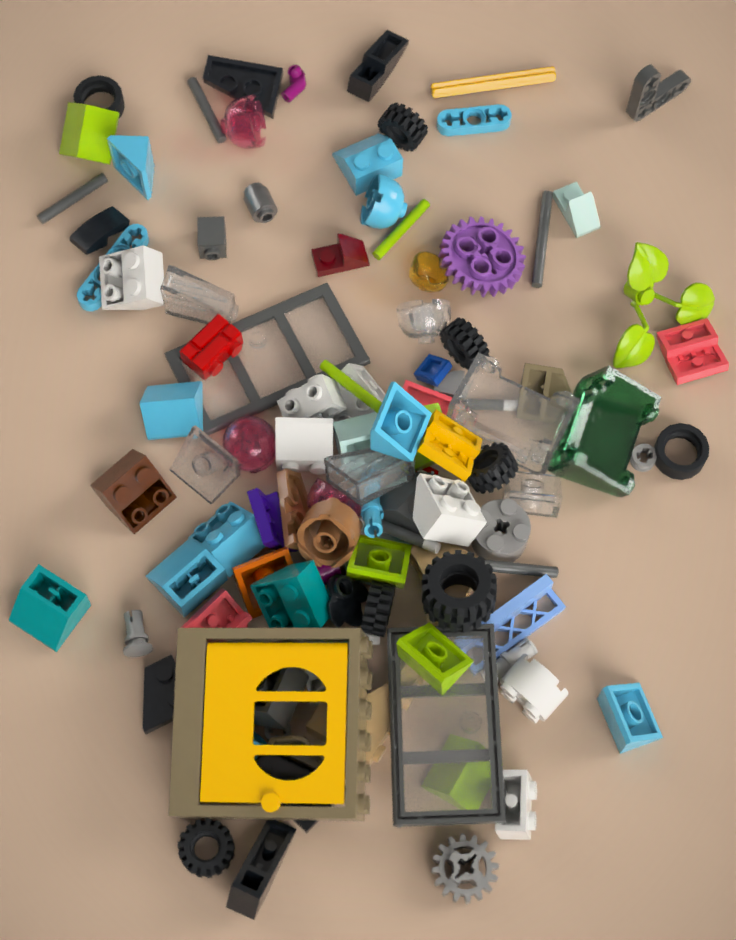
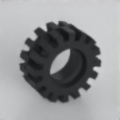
M394 103L387 108L377 124L380 128L379 131L384 133V136L391 138L400 150L403 147L404 151L408 152L410 150L412 152L416 150L427 135L428 127L424 124L423 118H418L420 115L417 112L415 114L412 112V108L408 107L406 109L404 104L399 106L398 103Z
M458 317L439 333L440 340L444 343L443 347L449 351L450 357L453 356L454 361L460 363V366L466 368V370L474 369L489 356L488 353L490 351L487 348V343L483 341L484 337L477 333L478 330L476 327L473 328L469 321L466 323L464 318Z
M494 442L491 447L488 444L484 445V449L474 459L472 473L468 477V481L477 493L479 491L481 494H485L486 491L492 493L494 488L499 490L502 488L501 485L503 483L506 485L510 483L509 478L516 476L515 472H518L519 469L518 463L508 446L504 445V443L500 442L497 444Z
M372 580L361 625L364 633L380 637L385 636L396 585Z
M206 818L204 821L198 819L195 820L196 823L193 825H187L185 832L182 831L181 839L177 846L179 849L178 855L182 864L191 874L193 873L201 878L202 876L213 878V875L222 874V871L230 866V861L234 858L235 844L228 828L223 826L221 822L217 820L216 822L212 821L211 818ZM202 837H212L218 842L217 854L209 860L198 858L195 854V844Z

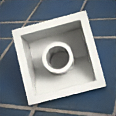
M276 417L275 448L277 471L283 469L295 472L310 471L317 475L333 472V418Z

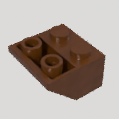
M134 449L129 451L90 485L105 506L133 534H136L177 498L147 456Z

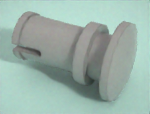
M131 610L132 617H130V612L127 611L124 613L127 631L125 644L127 646L124 647L123 653L127 657L148 655L152 652L153 647L152 644L147 643L149 640L148 635L144 632L143 613L140 610Z

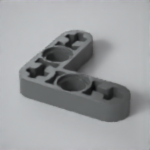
M652 64L645 66L634 79L626 112L635 122L642 120L681 94L689 86L691 78L683 70H678L660 82L661 73Z

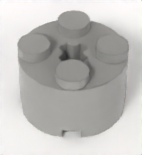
M498 499L487 502L480 507L487 523L472 541L473 550L485 560L514 562L522 555L527 546L531 531L529 517L525 510L512 499Z

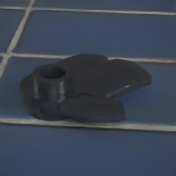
M342 574L331 576L327 582V592L330 596L327 603V611L330 620L336 627H341L344 622L351 626L360 627L363 621L361 603L367 601L369 594L367 588L359 581H352L349 576Z

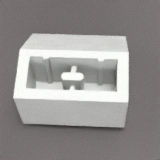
M142 245L99 257L103 310H146L166 305L162 252Z
M420 473L417 476L413 520L422 538L468 547L487 523L481 513L480 506L471 495L468 485L461 480H451L438 475L432 476Z

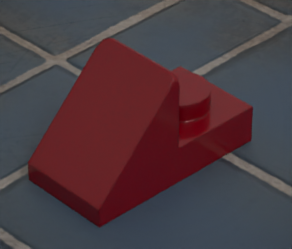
M337 234V244L311 249L318 277L370 266L363 240L344 234Z

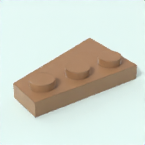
M283 469L276 473L284 545L287 548L298 550L297 531L308 510L311 508V504L301 473Z

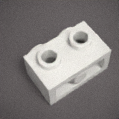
M323 374L312 376L306 384L287 391L284 397L277 400L282 416L290 418H332L347 409L337 382Z
M503 770L506 823H495V832L500 839L531 840V830H536L537 825L536 812L531 811L532 800L537 799V783L532 781L528 770Z

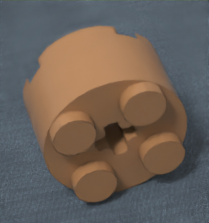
M331 497L320 501L308 510L297 531L298 550L307 561L314 560L315 565L318 567H322V565L332 566L331 568L340 567L353 554L354 545L356 547L361 535L362 521L352 508L337 498Z

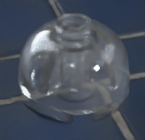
M432 299V303H423V300H415L398 305L397 318L401 330L409 338L418 339L419 344L434 343L435 337H439L440 331L451 323L450 301Z

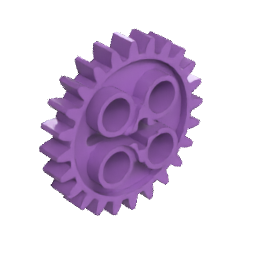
M480 216L478 222H475L472 217H469L467 223L461 219L457 226L452 224L450 230L446 231L439 247L441 251L438 255L439 258L443 259L440 266L447 268L445 276H454L452 284L462 283V291L467 287L471 288V295H474L476 290L480 291L482 297H485L487 291L493 297L496 296L498 290L505 294L507 288L512 289L515 283L519 281L525 268L523 262L526 256L521 254L524 247L516 245L519 237L511 238L512 230L503 231V223H500L497 227L494 226L492 218L488 223L484 222L482 216Z

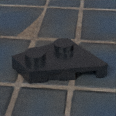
M172 655L144 668L143 730L145 734L173 721L176 663Z

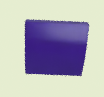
M258 488L247 491L263 545L274 550L285 547L278 492L265 495ZM288 548V549H289V552H297V551H299V550H296V549Z

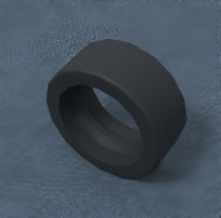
M101 75L91 76L83 80L76 87L73 95L74 103L84 104L85 100L95 93H109L114 97V102L106 109L119 112V118L122 116L125 108L122 89L115 80Z
M678 423L668 426L660 433L654 445L657 456L655 462L657 468L664 475L672 479L684 480L694 477L701 471L709 457V444L706 436L698 428L690 424ZM674 438H681L691 442L697 450L695 462L690 465H678L672 462L665 454L666 443Z

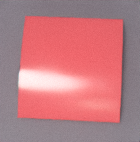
M707 318L656 333L663 357L677 385L728 371L729 362L718 346V335Z

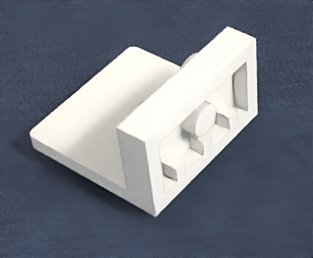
M348 363L341 370L379 401L383 402L386 394L364 366ZM337 382L347 409L333 416V422L375 412Z

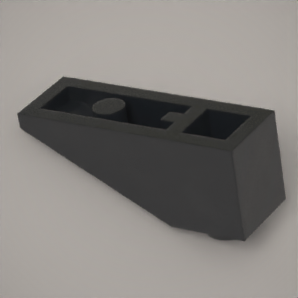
M277 820L266 821L231 885L226 908L250 919H255L296 833L295 828Z

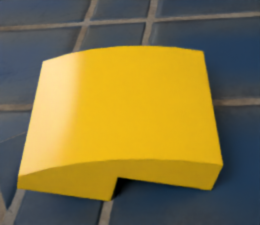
M435 409L417 451L465 482L472 473L473 462L481 451L483 439Z

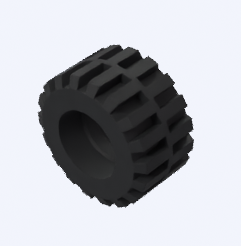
M455 550V554L451 555L448 551L443 553V558L436 556L432 559V565H427L425 574L422 576L423 610L425 614H429V620L432 623L438 621V627L443 630L447 626L450 627V632L457 633V629H462L463 633L469 632L470 626H473L475 629L481 627V621L486 623L490 619V613L494 612L497 593L496 574L493 573V567L490 563L485 565L483 557L475 558L474 552L470 551L467 554H461L462 550ZM452 585H464L471 588L474 593L468 597L455 598L446 594L444 590Z

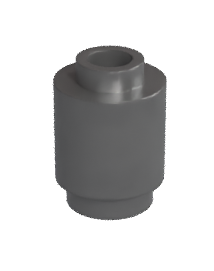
M253 183L245 188L244 201L253 220L259 223L270 222L278 209L268 188L261 183Z

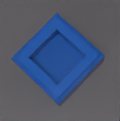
M428 354L414 372V376L419 381L437 387L453 366L449 360Z

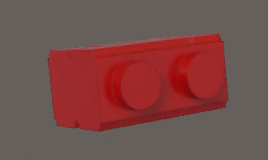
M217 314L179 351L181 360L203 380H206L211 375L214 377L220 373L224 366L223 363L230 356L234 358L241 352L243 348L242 333L224 317Z

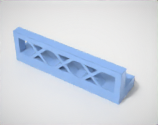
M547 574L490 614V619L486 623L481 621V624H494L495 632H509L508 643L504 646L495 645L496 660L500 658L499 655L502 652H508L565 610L566 606L552 590L554 582ZM545 595L556 606L550 612L536 611L537 601ZM533 605V610H527V608ZM519 614L532 616L531 626L527 629L513 628L514 618ZM536 616H537V617H542V618H540L538 621L535 622V617H536ZM510 622V627L504 626L505 624ZM513 633L519 634L512 639ZM483 639L454 641V644L465 654L473 648L483 649V643H481ZM484 660L477 666L472 663L468 668L473 676L484 670Z

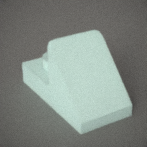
M577 182L553 191V199L576 238L600 229L597 209L591 192L584 194Z

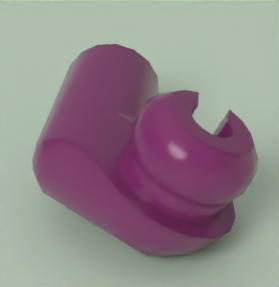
M292 65L288 68L290 86L281 93L283 99L288 103L306 87L305 73L299 65Z

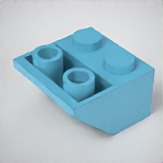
M231 501L220 506L213 517L207 522L198 525L194 533L188 537V539L190 538L206 548L226 569L229 578L233 575V567L248 562L265 547L262 543L254 514Z
M190 538L146 575V578L184 618L228 580L226 569L206 548Z

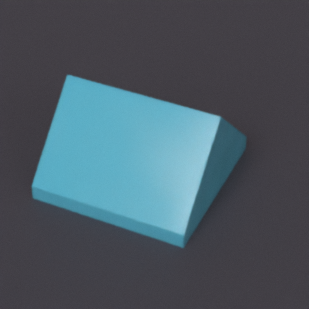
M110 135L107 141L114 168L149 200L152 197L155 167L149 136Z
M202 381L147 386L139 404L148 440L203 435Z
M396 382L390 383L371 428L370 449L407 462H413L432 413Z
M640 683L610 685L602 688L597 701L620 754L663 738Z

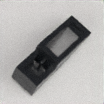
M386 30L364 53L362 63L350 75L347 92L370 102L394 70L408 46L409 40Z

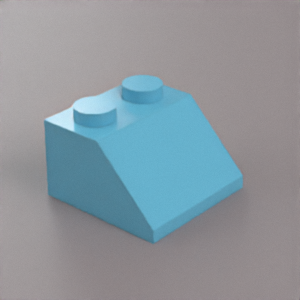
M380 133L332 153L333 158L356 196L367 191L375 175L380 174L391 179L402 176L403 157L392 139Z

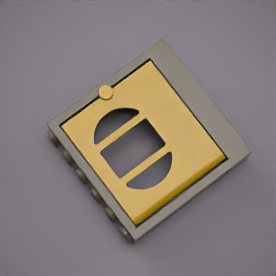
M178 628L169 816L190 819L364 821L365 814L370 813V796L365 795V783H370L371 778L370 764H366V751H371V733H367L366 720H371L372 704L367 700V690L372 689L373 682L372 671H368V659L373 658V642L369 641V637L362 629ZM294 667L305 669L315 674L325 685L326 691H257V687L271 673L283 668ZM347 682H348V711H347ZM255 702H327L326 745H254ZM346 725H347V754H346ZM256 755L324 756V760L308 776L287 781L273 778L265 773L258 766L254 757ZM345 768H346V797H345ZM200 802L261 803V806L200 805ZM281 803L345 804V807H295L280 805Z

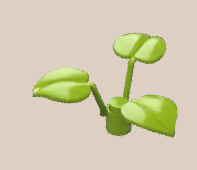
M635 243L634 254L628 268L627 282L624 285L623 291L632 300L630 305L634 307L642 326L633 324L622 334L613 358V366L615 368L639 365L649 358L654 349L655 338L651 333L647 332L649 325L639 305H648L656 298L679 309L676 313V321L681 325L707 318L714 306L715 297L711 288L700 282L688 286L683 291L680 302L673 301L654 292V283L665 278L669 262L667 256L661 250L650 244Z

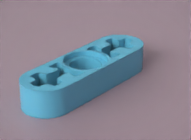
M501 104L447 109L441 111L437 117V130L444 136L504 131L510 126L512 114L507 106ZM496 115H500L503 120L498 121ZM471 116H476L480 118L481 122L477 125H472L467 119ZM459 118H463L462 125H460ZM445 120H450L452 125L447 126Z

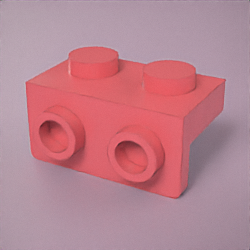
M221 588L181 628H247L248 623L253 617L243 611L231 595Z

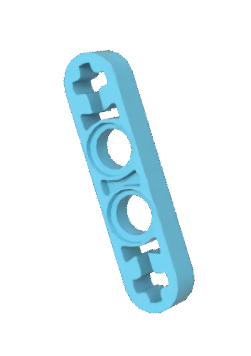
M140 224L128 226L106 255L131 249V245L132 248L142 245L148 246L149 236L146 228ZM139 234L141 235V239L136 238L132 241V236L137 237ZM99 264L77 292L80 307L85 311H95L102 306L101 284L98 280L100 276ZM94 293L95 299H88L86 301L85 296L90 297Z

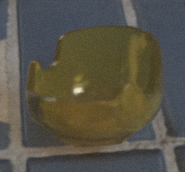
M427 251L418 252L414 256L409 269V277L412 283L420 290L429 293L439 292L449 282V277L445 276L447 268L442 269L440 267L438 255Z

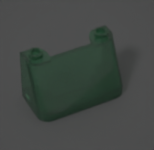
M609 365L584 376L578 382L573 392L548 463V471L560 478L616 497L630 495L635 487L634 474L626 469L640 427L653 422L657 418L660 411L658 407L662 397Z

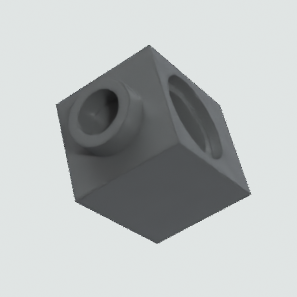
M224 216L197 217L200 259L217 260L219 258H227Z

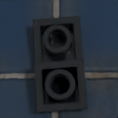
M111 206L82 224L70 236L69 241L84 254L88 255L108 245V237L124 231L129 226L130 220L115 207Z

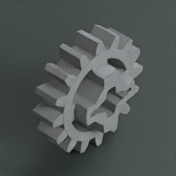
M461 834L459 842H456L452 836L449 837V847L442 844L438 847L442 856H433V861L439 864V866L431 869V874L439 875V878L434 882L435 886L443 884L445 888L442 895L446 896L450 892L453 893V902L455 903L460 896L464 897L466 904L470 903L471 896L473 895L478 901L482 900L481 891L484 890L490 893L492 888L488 882H497L498 879L495 874H492V871L499 868L498 863H491V859L496 855L495 851L487 853L485 849L488 842L485 841L478 845L476 835L471 838V841H466L465 834ZM466 848L472 851L468 854H460L455 850ZM481 858L485 863V877L479 871L478 862ZM474 859L470 868L472 874L466 872L456 879L460 869L459 863L465 865ZM445 860L452 868V875L449 879H447L444 870ZM470 883L472 886H475L472 889L458 888L460 884Z

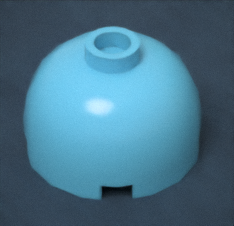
M375 175L365 194V197L368 199L366 207L362 205L360 223L371 228L385 229L396 223L399 217H404L407 203L404 202V192L397 181L384 175Z

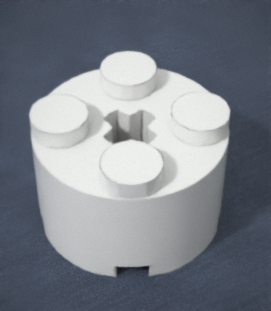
M525 653L499 680L501 683L500 693L511 703L517 700L524 708L523 714L535 724L538 720L545 721L569 694L566 688L560 691L556 687L560 681L535 659L529 663L528 655Z

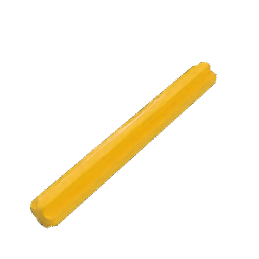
M553 66L436 82L431 84V94L433 98L553 82L556 79V72Z

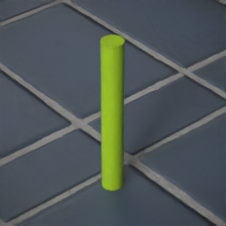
M422 199L372 252L374 258L381 260L430 207V203L426 199Z
M324 360L320 364L319 368L376 413L379 412L382 404L381 401L328 360Z

